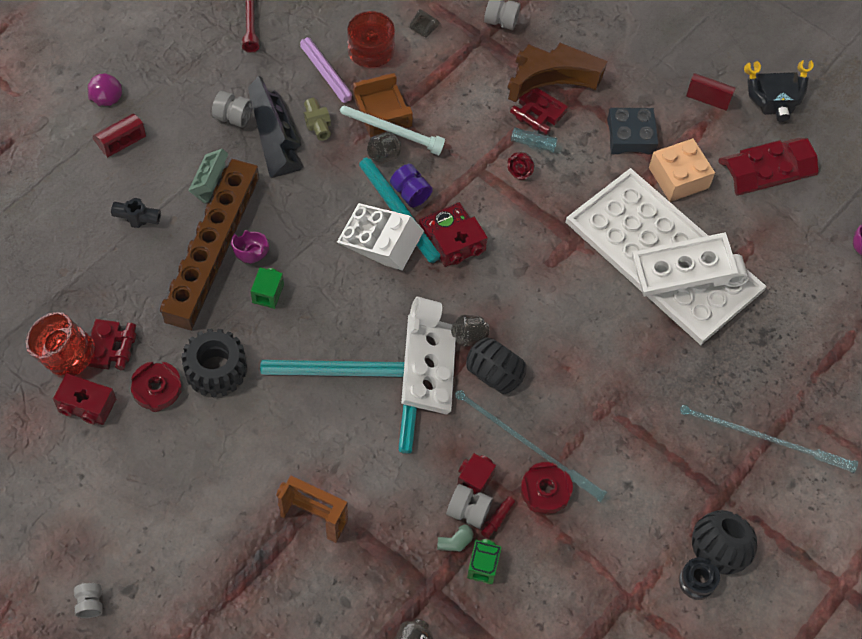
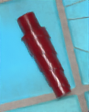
M508 496L485 522V527L481 531L485 538H490L493 532H497L500 528L501 523L515 503L512 497Z

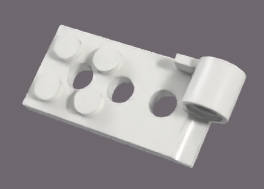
M726 232L632 252L644 297L713 283L714 287L725 284L728 287H737L749 280L743 257L732 253ZM704 256H711L715 261L705 263L702 258ZM688 261L691 263V266L689 268H682L678 263ZM663 265L668 268V271L659 273L655 268Z
M416 297L408 315L401 404L447 415L451 412L456 341L455 325L439 321L442 314V304L440 302ZM426 336L432 337L436 345H430L426 340ZM425 358L433 361L434 368L427 366ZM423 380L431 382L433 390L427 389L423 384Z

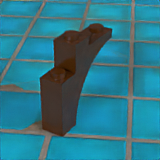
M559 43L556 49H552L550 52L528 44L524 51L518 53L516 58L518 67L516 77H511L507 89L510 90L508 99L517 102L520 97L530 90L551 84H573L596 90L603 79L608 61L563 43Z

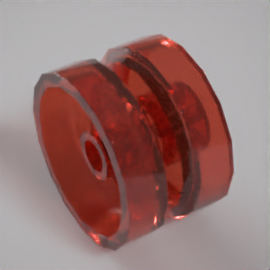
M368 11L355 15L349 21L347 27L348 55L352 61L367 68H375L387 64L392 59L395 51V27L391 19L383 13Z

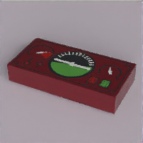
M460 202L419 219V225L431 241L433 233L467 220L470 217Z

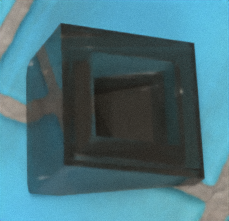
M419 9L408 27L427 38L438 27L440 22Z

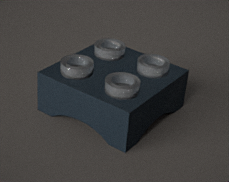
M654 108L609 109L607 122L610 132L611 154L642 152L653 155L658 146Z

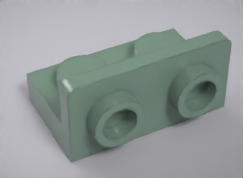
M223 149L204 156L188 190L203 203L209 202L225 168L228 153Z

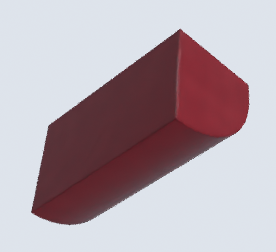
M694 73L686 97L727 111L736 87Z
M131 114L94 134L93 140L108 158L146 137V133L140 118L135 114Z

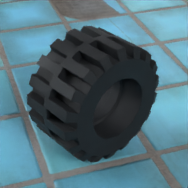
M207 329V333L203 334L200 331L197 333L198 337L194 338L192 336L189 339V344H185L183 348L184 353H182L181 357L187 382L189 385H192V389L196 392L200 390L203 396H207L210 393L211 397H217V394L222 393V396L227 395L229 390L234 392L237 389L236 384L241 386L243 377H246L247 364L244 347L241 345L238 337L233 338V333L229 331L225 334L223 329H218L217 332H213V329ZM218 356L228 360L225 365L218 369L202 367V364L211 357Z

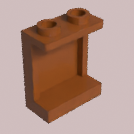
M395 73L361 80L353 84L354 99L359 111L403 128L412 127L413 112L410 106L406 107L397 86V76ZM364 123L370 138L390 133Z

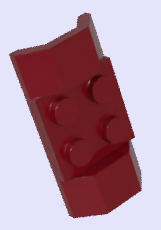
M795 138L784 142L779 140L740 150V153L722 157L718 160L720 164L727 165L734 179L736 196L815 176L819 173L818 156L808 138Z

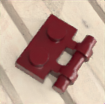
M535 88L519 98V104L523 107L520 109L514 105L510 113L515 115L518 121L531 125L532 129L536 132H542L547 135L551 127L545 123L548 121L555 126L567 112L568 106L539 88ZM530 112H533V113H535L536 115H538L539 117L536 119L535 117L531 116L529 113H530Z
M95 319L83 359L84 366L109 370L111 361H115L116 369L125 370L126 363L131 358V345L135 342L137 336L135 333L136 324L127 323L126 329L120 331V322ZM116 342H122L120 349L116 351Z

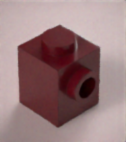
M473 453L470 460L465 459L458 472L461 474L458 477L457 486L461 484L473 489V494L475 495L479 492L483 494L495 474L496 465L493 464L490 458Z

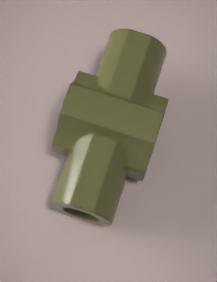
M316 98L307 99L304 102L307 111L304 112L308 131L314 130L318 140H326L331 136L328 127L331 126V120L327 107L320 108Z

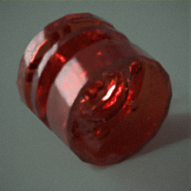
M61 312L48 313L39 318L29 330L25 342L30 355L55 376L64 378L66 373L73 376L81 373L89 365L95 351L94 340L70 317Z

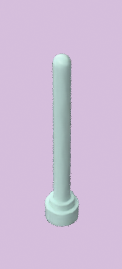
M347 106L340 108L341 114L425 145L433 154L440 155L445 138L437 135L436 137L431 136L429 138Z

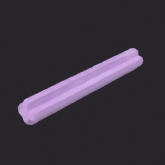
M309 37L302 39L300 42L301 48L343 103L351 101V91Z

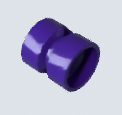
M406 164L400 167L390 179V184L397 192L401 193V197L413 208L423 204L433 191L431 185L424 177H421V174L413 164Z

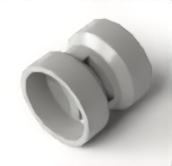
M85 583L74 588V597L77 599L75 606L76 617L93 618L102 615L103 605L100 602L102 586L100 584Z

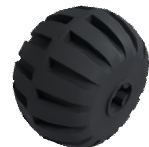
M488 337L483 338L473 345L468 353L466 361L467 370L498 392L508 394L518 388L523 382L526 374L525 361L496 340Z
M717 510L706 514L695 525L692 534V548L696 557L711 560L710 564L717 567L720 574H735L743 571L754 560L757 552V536L753 527L738 514L734 515L730 511Z

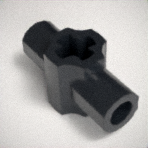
M133 198L125 203L114 201L111 207L112 217L127 219L131 227L140 228V226L147 223L158 225L161 219V210L146 207L141 199Z

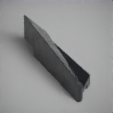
M258 76L248 87L269 176L275 178L299 171L303 166L294 150H297L302 144L282 97L276 90L269 92L263 78Z

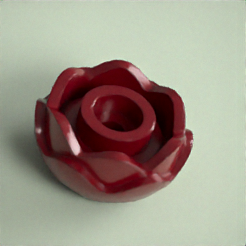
M516 152L509 157L507 161L508 171L516 179L524 180L533 174L534 161L530 155L524 152Z

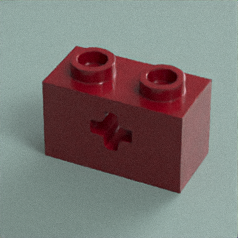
M474 216L433 233L432 244L439 252L444 267H447L449 265H457L468 257L482 254L486 250L488 237Z
M67 373L53 397L57 410L61 414L69 417L75 415L81 417L86 423H98L101 425L105 424L117 400L112 388Z

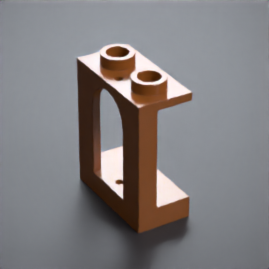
M290 475L286 483H281L276 494L280 516L285 518L293 504L325 519L327 539L336 543L348 522L347 501ZM299 491L333 506L332 509L304 496Z

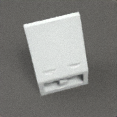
M358 203L337 243L385 266L403 270L424 230L409 215Z

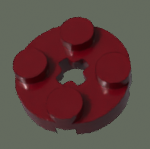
M147 362L133 373L131 379L133 398L140 406L150 409L152 412H159L169 407L182 393L180 375L177 369L167 362H162V364ZM162 382L161 388L153 390L151 383Z
M551 462L534 464L524 474L521 482V495L528 508L533 512L551 514L564 509L573 491L570 475ZM543 483H547L550 487L553 486L550 493H545L540 489Z

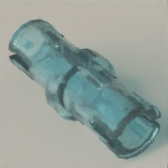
M514 127L511 141L530 145V148L533 149L538 147L554 152L558 138L538 134L539 131L536 130L530 132Z

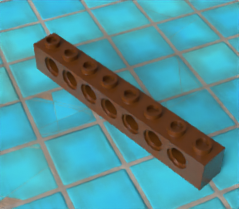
M231 159L228 167L225 166L223 169L221 183L216 185L213 193L214 198L206 206L203 222L200 221L197 225V235L188 245L186 259H182L180 262L179 274L170 284L168 298L164 299L161 303L160 312L162 313L164 323L192 331L231 244L232 237L239 226L259 181L257 165Z

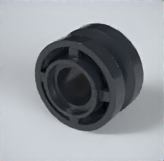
M696 557L685 564L679 575V585L688 597L696 600L706 599L718 586L720 572L717 567L710 564L711 560ZM694 574L701 575L705 583L698 582L694 578Z

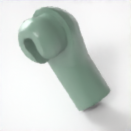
M462 525L452 538L438 537L437 550L462 551L472 541V528L468 525Z

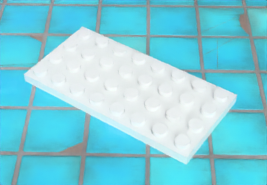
M631 168L566 218V223L641 292L642 289L632 257L633 251L708 236ZM704 256L702 258L705 263L715 261L711 256ZM681 261L678 265L682 268H689L691 263ZM660 265L655 270L659 273H665L668 271V268ZM747 270L749 280L737 287H728L726 284L714 287L713 283L649 295L647 297L696 342L702 345L764 292L766 285Z

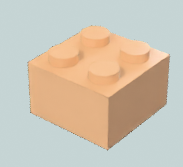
M694 139L653 152L649 165L650 171L669 202L709 189L715 175L713 168Z

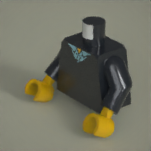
M804 60L798 64L800 76H798L797 72L761 73L756 75L761 69V64L758 61L754 62L753 71L750 62L747 63L744 71L749 75L747 79L749 98L760 107L763 114H776L777 121L779 122L789 120L790 114L794 113L796 106L802 103L806 95L809 81L807 73L813 69L812 61L809 62L808 69L803 68Z

